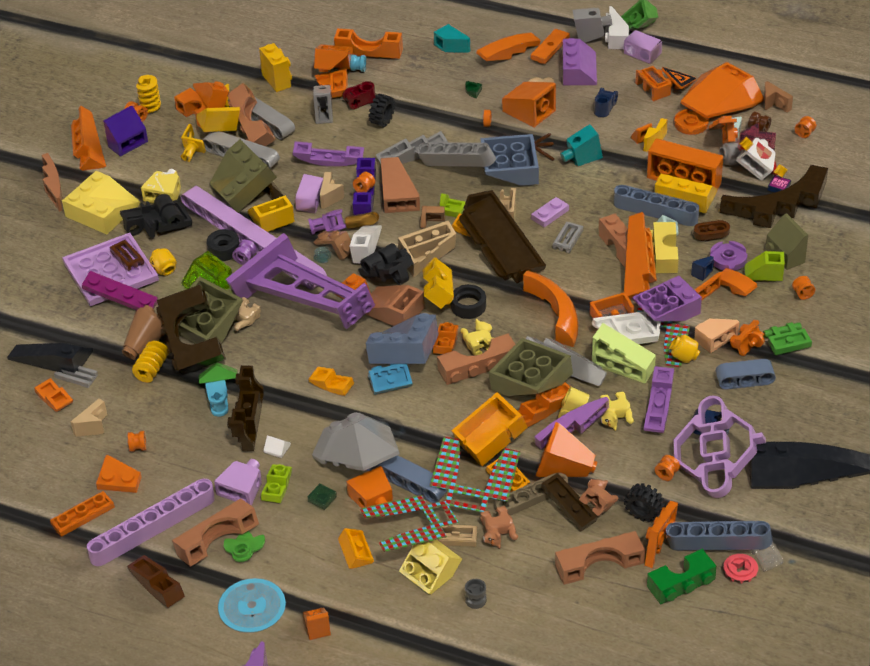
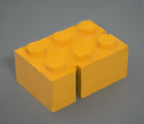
M496 392L451 431L454 437L459 439L460 446L483 466L511 443V437L515 439L528 427L523 416Z

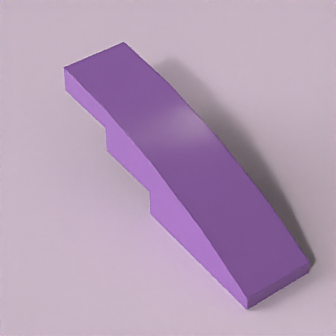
M603 397L586 403L561 416L535 436V445L540 450L546 446L555 422L560 423L570 433L576 429L582 434L609 409V399Z

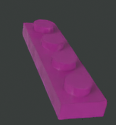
M89 271L82 283V289L134 310L140 307L143 308L145 305H149L154 309L157 304L158 297L93 271Z

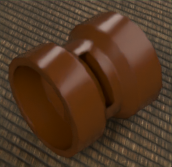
M754 111L749 118L748 127L751 129L757 128L759 132L765 134L770 128L772 119L766 115L761 116L760 113Z

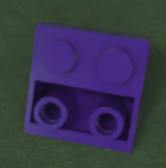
M132 105L103 120L108 147L120 157L148 142L146 128Z

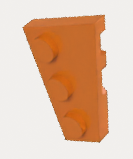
M670 500L666 508H662L660 516L655 518L653 526L648 528L646 533L648 546L644 566L653 568L655 556L660 554L664 538L667 539L666 527L676 520L677 502Z

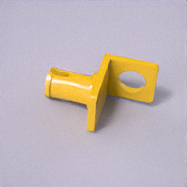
M188 124L181 137L185 149L181 154V159L187 162L191 161L195 151L206 152L203 140L193 138L192 124Z

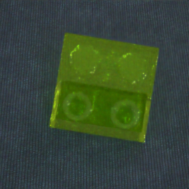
M207 251L193 260L181 284L186 289H189L200 276L226 290L229 288L226 278L232 274V269Z

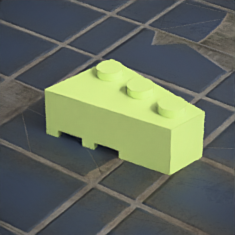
M602 323L593 336L592 361L600 365L602 369L642 383L647 382L654 371L656 355Z

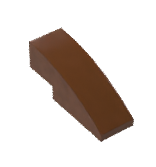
M143 555L127 566L128 570L141 585L167 608L185 597L180 583L171 578L164 567L147 556Z

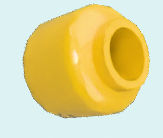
M167 248L154 250L149 259L150 264L159 275H170L176 268L177 261Z
M685 334L676 336L669 348L672 356L683 363H688L691 360L695 361L700 353L698 342Z

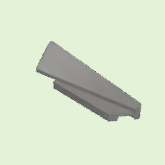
M526 337L530 341L571 355L572 377L597 386L603 383L608 372L602 370L600 365L554 339L546 338L543 343L537 338Z

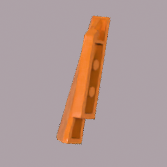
M80 106L78 109L79 118L73 120L71 124L73 156L78 159L80 158V170L82 171L104 168L106 163L93 114L88 109Z

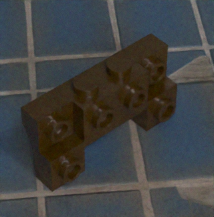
M241 365L240 372L236 373V385H239L240 389L239 398L235 403V409L232 410L231 417H228L227 426L228 429H231L232 437H238V443H241L242 451H254L264 388L257 381L253 366Z

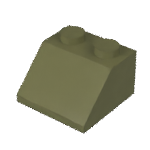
M784 214L767 234L765 248L767 251L784 252V268L788 270L805 263L808 234L788 214Z

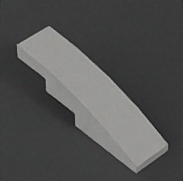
M442 131L427 139L424 135L411 142L404 139L376 154L380 163L381 158L398 157L403 164L420 159L416 152L420 144L448 141Z

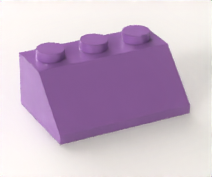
M563 39V85H597L596 52L581 39Z

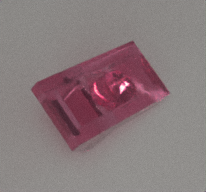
M759 123L740 132V142L745 137L751 141L755 138L765 139L768 142V146L775 150L776 133L759 132Z

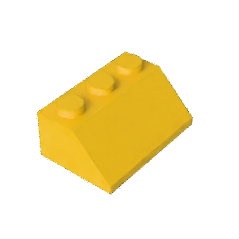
M660 174L655 183V193L697 203L699 205V212L702 213L707 212L717 193V188L714 186L665 174Z

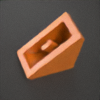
M324 607L303 612L309 640L331 635L329 616Z

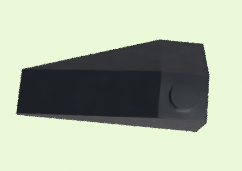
M70 343L19 344L13 348L7 359L52 371L62 372L64 370L75 373L78 371L79 366L85 364L92 354L93 348Z

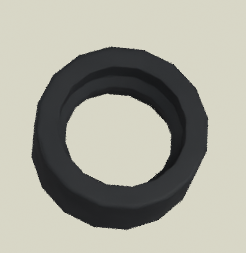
M466 284L453 290L454 298L451 302V310L456 316L463 319H472L481 316L485 312L486 294L481 287ZM465 298H473L478 300V302L473 305H463L459 303L460 300Z

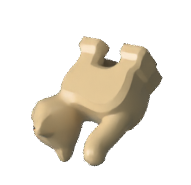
M242 297L243 302L234 319L238 321L234 326L235 331L252 325L260 317V306L254 303L249 308L247 306L249 300L245 297Z

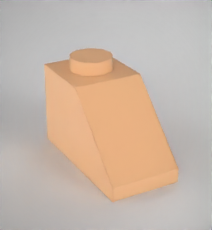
M709 318L695 327L694 340L709 353H712L729 342L733 335H738L739 321Z

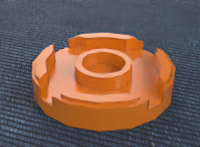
M684 109L675 115L674 125L681 133L696 135L708 128L709 121L708 118L702 117L700 114L690 111V109Z

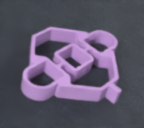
M708 396L700 402L698 415H695L674 439V457L679 461L681 469L702 483L708 495L714 498H721L730 492L732 478H735L757 453L756 445L766 443V438L762 432L756 433L750 424L729 411L720 397ZM712 405H721L722 420L705 424L706 410ZM736 422L749 431L750 447L736 463H732L728 460L730 458V439L724 430L730 429ZM697 429L702 433L700 435V454L707 463H701L695 470H692L681 462V445ZM723 439V451L707 453L706 443L708 441ZM725 469L724 484L718 489H710L708 485V472Z

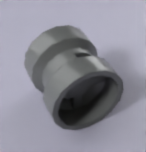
M471 579L465 584V603L473 609L482 608L487 602L486 584L481 579Z

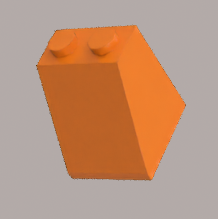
M523 82L502 98L503 112L532 127H536L556 111V83Z

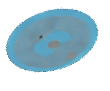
M246 579L233 584L222 594L218 604V612L222 621L230 628L241 632H257L267 629L280 619L285 610L286 601L282 590L274 583L264 579Z

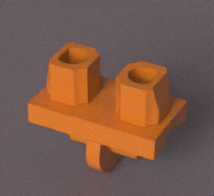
M753 320L749 325L743 324L739 330L740 335H733L730 338L731 347L738 349L739 355L745 356L752 347H761L764 344V333L759 330V320Z

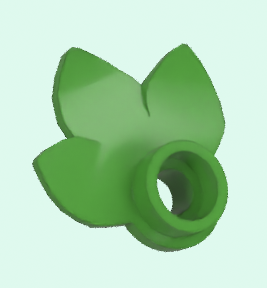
M247 531L244 534H239L236 539H225L224 549L232 554L235 561L244 562L250 559L254 552L264 546L265 536L258 535L253 537Z

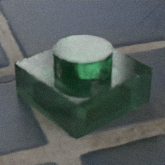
M319 483L307 496L308 502L325 510L337 497V493Z

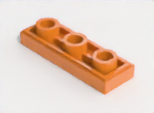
M555 28L531 54V59L538 63L546 64L562 47L563 39L570 38V33Z
M102 491L50 520V523L62 537L115 508L114 502Z

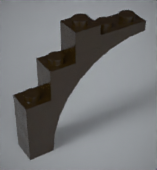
M810 165L799 181L775 193L753 197L722 195L720 213L754 220L753 225L771 228L776 215L783 216L788 214L791 218H794L799 205L812 208L818 207L827 182L828 168Z

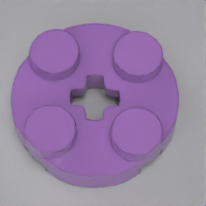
M722 241L716 243L711 248L710 256L714 257L713 266L720 270L728 268L736 271L747 263L746 248L738 242L729 241V244H723Z

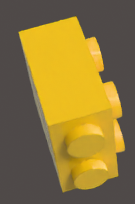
M275 43L259 48L263 77L275 92L290 88L292 75L289 71L291 66L289 58L284 56L281 48H278Z

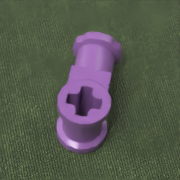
M342 209L322 214L321 218L308 219L312 235L317 231L325 229L328 232L346 228L341 214L343 212Z

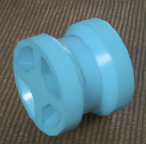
M351 55V71L360 70L365 72L366 55H361L360 57Z

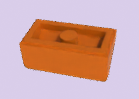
M718 272L695 289L702 297V300L720 288L721 273Z

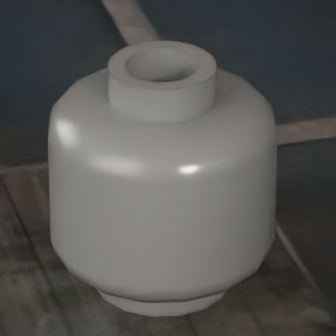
M725 143L720 147L718 154L723 155L724 165H740L736 161L742 152L737 147L739 143Z

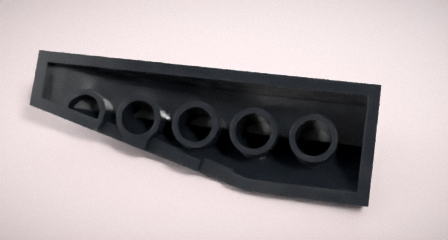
M766 442L757 444V453L749 461L751 489L800 488L802 484L810 483V485H816L819 481L829 479L831 482L837 481L839 477L843 476L852 478L870 474V454L816 443Z

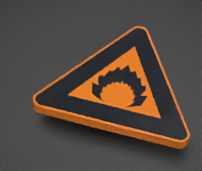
M665 67L661 69L671 79L672 84H676L674 89H683L697 79L696 77Z

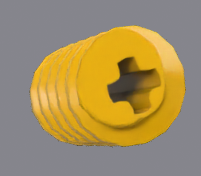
M153 75L140 76L136 84L139 104L146 107L148 113L154 112L161 106L157 79Z
M149 341L133 365L132 372L134 376L142 382H152L170 353L168 347L159 341Z

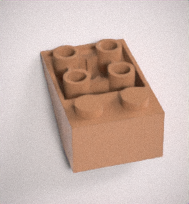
M410 285L377 286L371 293L375 306L366 315L395 326L421 313L425 308L424 291Z

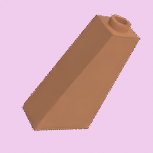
M398 157L381 158L384 212L420 211L419 193Z

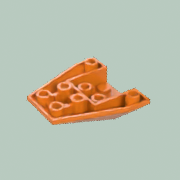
M726 62L700 75L682 98L680 104L700 114L702 117L711 118L754 107L763 102L764 97L754 76Z

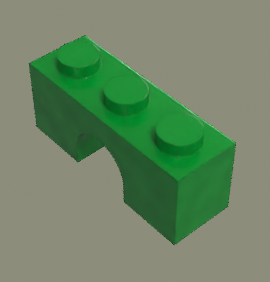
M702 548L684 557L683 571L685 573H674L666 565L647 573V588L661 605L665 602L673 601L685 593H690L700 586L710 584L716 579L717 566Z

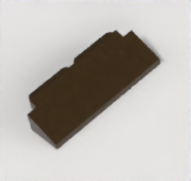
M493 190L468 195L464 205L465 210L460 215L459 221L473 241L482 247V254L499 277L505 281L513 278L517 284L523 281V274L526 271L538 273L546 268L542 258Z

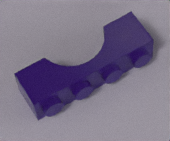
M357 158V177L363 172H369L373 175L376 183L375 158ZM375 185L368 192H354L353 215L373 212Z

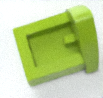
M441 193L440 206L445 207L446 216L457 218L459 213H463L465 201L450 199L449 195Z

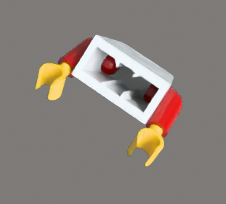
M745 137L738 144L737 147L742 152L736 161L761 181L769 174L779 175L783 178L788 171L781 164L776 166L775 151L768 146V142L765 139L755 138L751 141Z

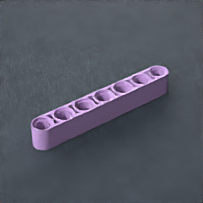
M209 479L197 480L89 541L87 551L91 564L94 566L105 565L212 504L215 500L212 482Z

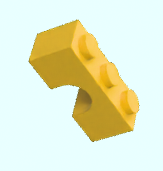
M434 257L423 268V279L428 282L424 286V297L442 309L445 305H449L454 298L452 270Z

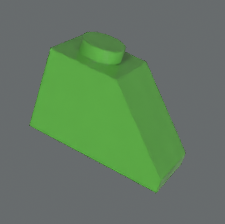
M639 0L621 18L627 23L629 29L646 28L658 18L657 8L647 0Z

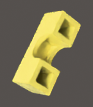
M653 222V230L650 231L652 233L656 273H678L676 223Z

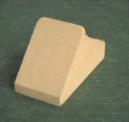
M332 172L324 173L320 191L321 209H325L344 198L343 184H335V179H332Z
M97 399L71 421L73 434L76 437L104 434L102 420L107 416V411L103 400Z

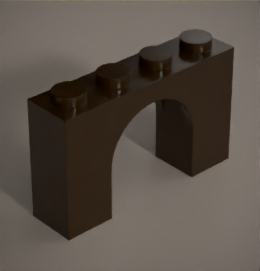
M201 285L157 300L158 307H156L159 318L163 319L164 324L161 327L163 333L169 339L167 347L170 353L173 352L174 359H172L175 370L184 375L226 360L221 341L217 337L197 344H185L179 338V327L183 319L192 313L210 307L205 290Z

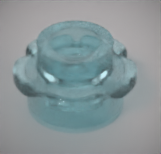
M319 247L314 251V260L319 263H326L331 258V252L327 247Z

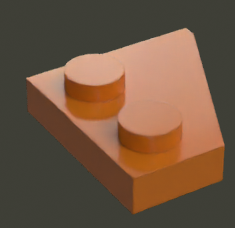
M346 69L315 75L316 81L320 86L331 85L332 98L342 97L343 91L348 88V73Z
M106 455L96 482L97 489L137 493L142 478L141 472Z

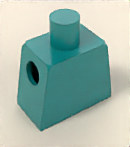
M589 124L567 138L568 149L560 153L564 162L572 159L577 166L603 158L599 134Z

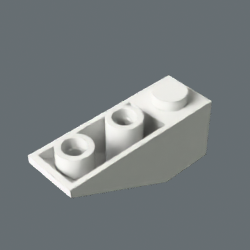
M609 6V13H606V16L611 15L613 25L606 26L605 42H608V49H624V40L629 36V26L615 9Z
M381 225L362 226L353 234L350 243L353 263H360L361 259L375 252L382 229Z

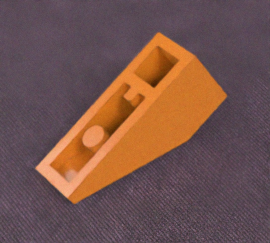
M218 81L214 83H193V88L208 108H225L229 91L223 83Z

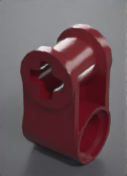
M370 81L349 87L342 93L343 99L348 101L351 109H357L373 103L372 100L376 96L374 83Z

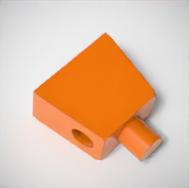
M381 466L346 481L348 496L361 508L393 501L392 488Z

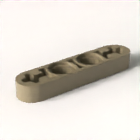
M556 473L510 492L508 502L496 500V509L504 505L508 514L513 515L549 499L550 497L546 492L538 493L536 490L541 488L542 482ZM559 473V475L568 483L567 476L563 473ZM526 496L528 500L520 501L518 497Z

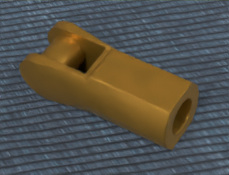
M377 212L347 216L345 217L346 227L349 229L373 225L379 220V214Z

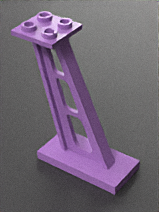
M284 233L226 278L233 294L240 298L245 297L247 299L257 290L338 314L345 329L354 325L358 319L370 312L375 306L365 283L354 290L296 262L295 260L298 257L288 236ZM281 271L298 277L290 285H284L271 280ZM307 281L324 290L319 294H312L296 289V287L302 282ZM332 292L345 299L339 303L324 298V296Z

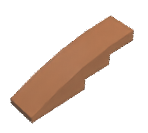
M46 153L42 155L44 189L60 212L63 210V196L59 175L53 160Z

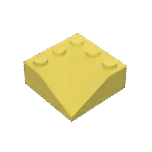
M98 171L90 175L62 200L65 217L104 234H108L123 220L120 215L121 210L137 208L140 205V201L114 179Z

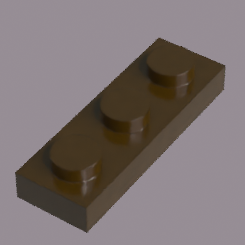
M559 473L542 482L541 488L580 531L597 521L598 516L587 504H583L579 500L580 496Z

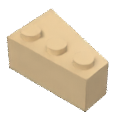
M449 221L398 238V249L406 248L414 263L413 266L408 268L413 278L421 273L423 268L434 257L439 260L454 249L456 244V232Z

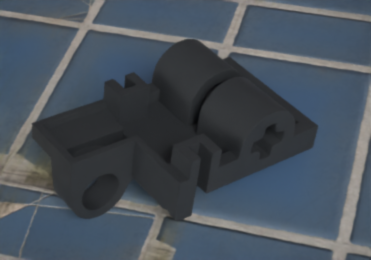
M161 194L156 197L153 205L146 201L145 205L141 202L137 208L120 211L124 229L127 233H131L132 236L138 235L143 228L150 238H154L155 230L165 232L192 226V219L179 200L172 201L167 194ZM137 225L136 228L130 230L132 226Z
M391 243L361 259V268L358 270L361 276H368L369 278L377 276V278H381L384 282L386 279L393 278L398 285L409 281L407 268L413 266L414 263L406 248L398 249L395 244Z

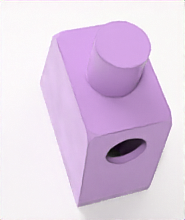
M250 459L247 464L238 461L233 462L214 481L216 494L232 501H237L241 498L252 505L262 483L261 473L258 469L260 467L259 462L255 459Z

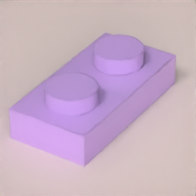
M555 197L533 212L531 220L545 228L569 211V205Z

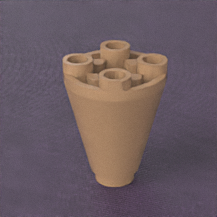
M149 305L136 310L123 345L122 353L132 360L140 356L149 341H159L165 336L161 327L164 324L163 319L159 318L155 310Z

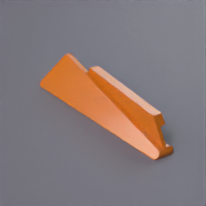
M643 212L631 215L628 219L624 292L628 298L649 290V283L657 281L652 233L650 228H645Z

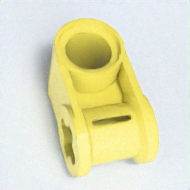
M570 387L562 400V409L559 412L558 418L586 404L589 394Z

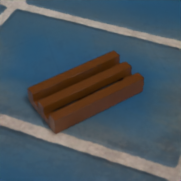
M126 240L110 246V252L128 271L132 270V266L134 268L138 267V263L144 264V259ZM121 246H124L135 258V260H133L129 253L126 250H124Z

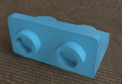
M390 364L387 367L376 366L368 372V379L371 381L374 395L410 387L413 384L407 364Z

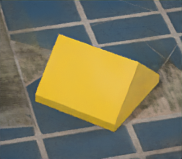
M240 107L206 108L198 113L196 117L203 132L236 131Z

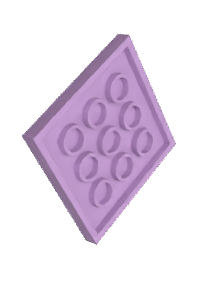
M131 233L62 257L64 265L90 306L108 299L82 289V283L89 271L136 289L159 281L158 274ZM126 240L144 259V264L138 263V267L134 268L132 266V270L128 271L110 252V246ZM121 246L124 250H126L129 253L132 259L135 260V258L130 254V252L124 246Z

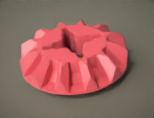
M733 554L725 560L723 570L726 577H731L732 581L739 580L742 584L745 580L750 582L753 577L757 576L758 564L749 555ZM744 565V570L737 572V568L740 569Z

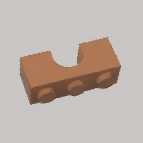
M616 214L600 218V238L607 246L615 245L616 257L626 267L628 228Z

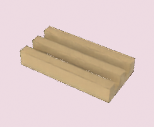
M442 526L447 537L437 540L443 545L476 547L477 526Z

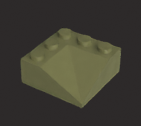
M239 139L226 151L209 184L239 213L277 177Z
M199 276L191 287L197 285L203 287L210 307L185 317L180 324L179 335L195 344L217 337L222 343L240 309L243 299Z
M521 338L489 371L491 390L506 396L538 394L560 386L573 374L571 355Z

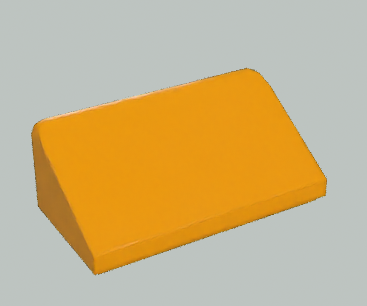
M344 528L338 540L349 569L372 564L374 559L363 531Z

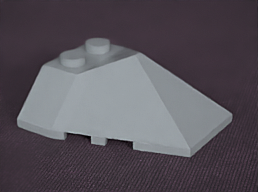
M352 413L346 419L334 421L330 426L323 429L312 456L322 464L330 461L333 462L334 466H339L341 463L345 464L346 468L365 471L400 453L389 426L364 414Z

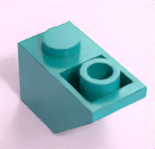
M447 24L434 31V46L442 51L453 53H468L471 51L470 38L451 25Z

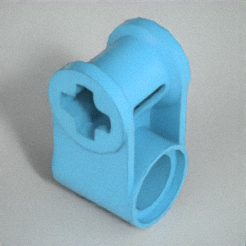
M225 380L205 383L211 413L217 417L224 416L228 412V394Z

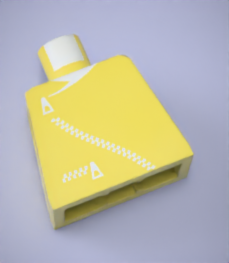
M169 169L167 173L154 172L141 187L143 201L154 203L156 197L161 194L169 195L172 201L177 200L181 190L180 179L174 169Z

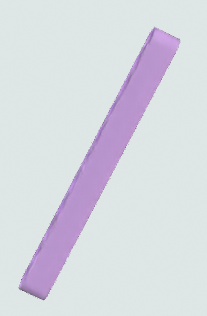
M198 186L192 187L181 195V201L188 209L218 229L234 231L238 235L240 243L245 239L252 241L257 247L256 254L277 239ZM294 250L298 257L295 260L296 262L327 276L322 267ZM283 271L284 273H286V274L289 275L290 277L294 278L295 280L298 279V277H296V276H294V275H292V274H289V273ZM307 281L301 283L311 290L317 287Z

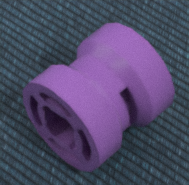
M242 240L232 256L237 263L244 265L255 255L257 247L250 240Z

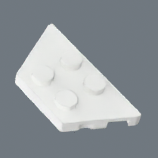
M645 311L593 318L592 325L595 328L599 329L601 324L604 323L637 344L657 342L659 339L661 321H654Z

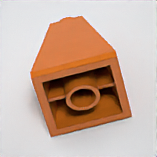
M555 422L546 443L536 476L547 477L554 473H563L567 477H588L589 473H594L598 463L594 461L596 455L560 423Z

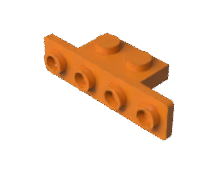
M721 116V118H718V120L713 121V124L709 125V130L722 129L723 144L733 143L735 138H738V130L734 128L737 118L732 119V116Z

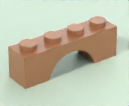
M242 83L229 92V106L240 107L238 122L241 123L240 129L248 137L246 140L263 146H267L276 140L270 127L262 120L252 121L251 119L252 110L257 104L251 89Z
M508 333L492 338L489 349L480 355L466 356L457 351L437 356L438 371L446 385L489 372L516 344Z
M241 498L173 539L172 542L177 556L190 567L208 556L207 548L216 538L231 533L244 534L257 526L259 522L255 509Z
M636 531L623 533L619 536L604 538L600 541L555 552V566L565 585L584 580L586 569L598 561H612L624 569L644 564L645 549Z

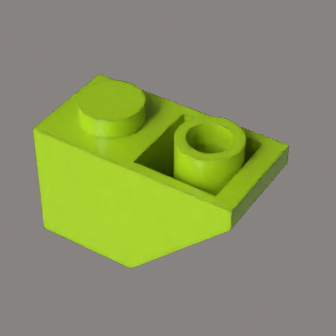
M764 251L745 264V276L752 280L783 281L784 252Z

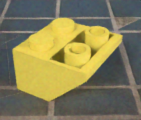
M438 540L428 541L412 546L399 572L425 592L432 594L453 577L462 558Z

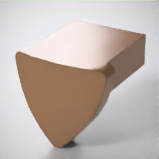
M422 206L421 228H426L427 221L445 222V207Z

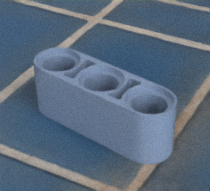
M768 359L723 363L718 365L715 370L722 389L769 385L776 379L772 363Z

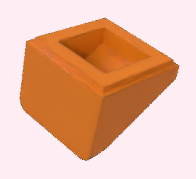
M650 123L636 129L631 135V139L637 144L643 142L644 136L648 128H652V124Z

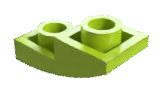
M272 464L267 474V483L261 492V500L276 503L282 502L289 484L292 467Z

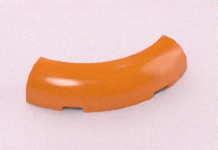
M526 271L523 274V291L531 293L542 300L546 299L551 304V308L556 316H558L555 340L563 345L574 347L578 336V317L570 297L552 280L538 273Z

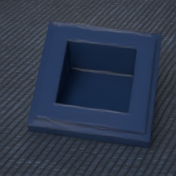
M709 256L693 261L691 275L702 281L705 280L713 271L714 257Z

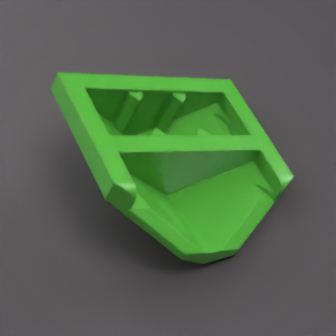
M216 362L199 375V383L236 378L238 371L235 368Z

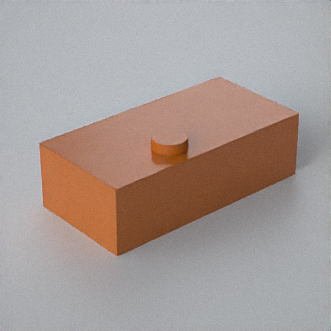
M657 138L648 150V179L657 181L660 174L711 185L717 188V190L721 185L723 155Z

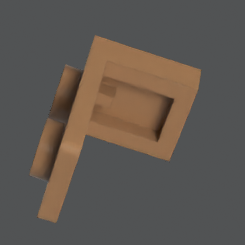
M324 231L313 241L315 245L332 244L339 260L345 259L351 254V239L347 231Z

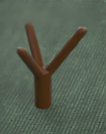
M548 133L534 142L535 149L554 161V157L538 148L554 144L553 142L540 143L551 136V133Z

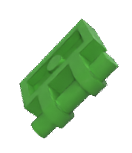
M793 322L786 323L785 326L781 327L772 326L768 330L763 331L764 338H768V344L775 355L812 346V340L805 328L802 329L800 322L794 324Z

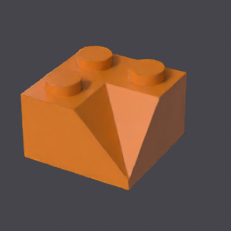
M320 44L315 48L314 68L318 69L319 72H328L332 68H338V71L350 69L353 47Z

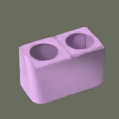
M637 30L633 31L624 40V54L651 64L662 53V41Z
M307 174L303 175L295 198L296 211L316 213L320 203L323 178Z

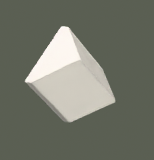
M267 436L264 453L282 458L291 443Z

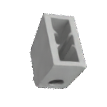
M599 8L572 10L578 39H581L584 43L603 37L605 35L603 26L613 25L611 15L601 17Z
M331 85L314 86L313 97L316 124L333 123ZM326 109V112H320V110Z

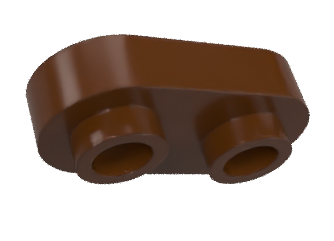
M724 220L698 223L694 226L693 235L701 241L724 238L730 233V224Z

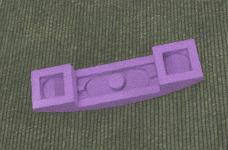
M296 141L293 148V156L308 163L321 166L353 165L357 163V158H363L364 147L347 146L346 151L312 148V143Z
M654 367L644 431L664 433L671 398L674 368Z

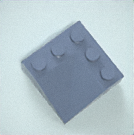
M533 134L480 138L481 143H487L496 157L492 165L483 167L485 175L518 185L539 184V166Z
M428 313L415 315L383 332L370 334L366 342L369 364H425L439 335L436 315H429Z

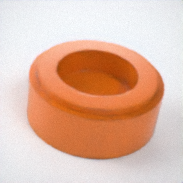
M484 110L483 126L490 127L492 111Z

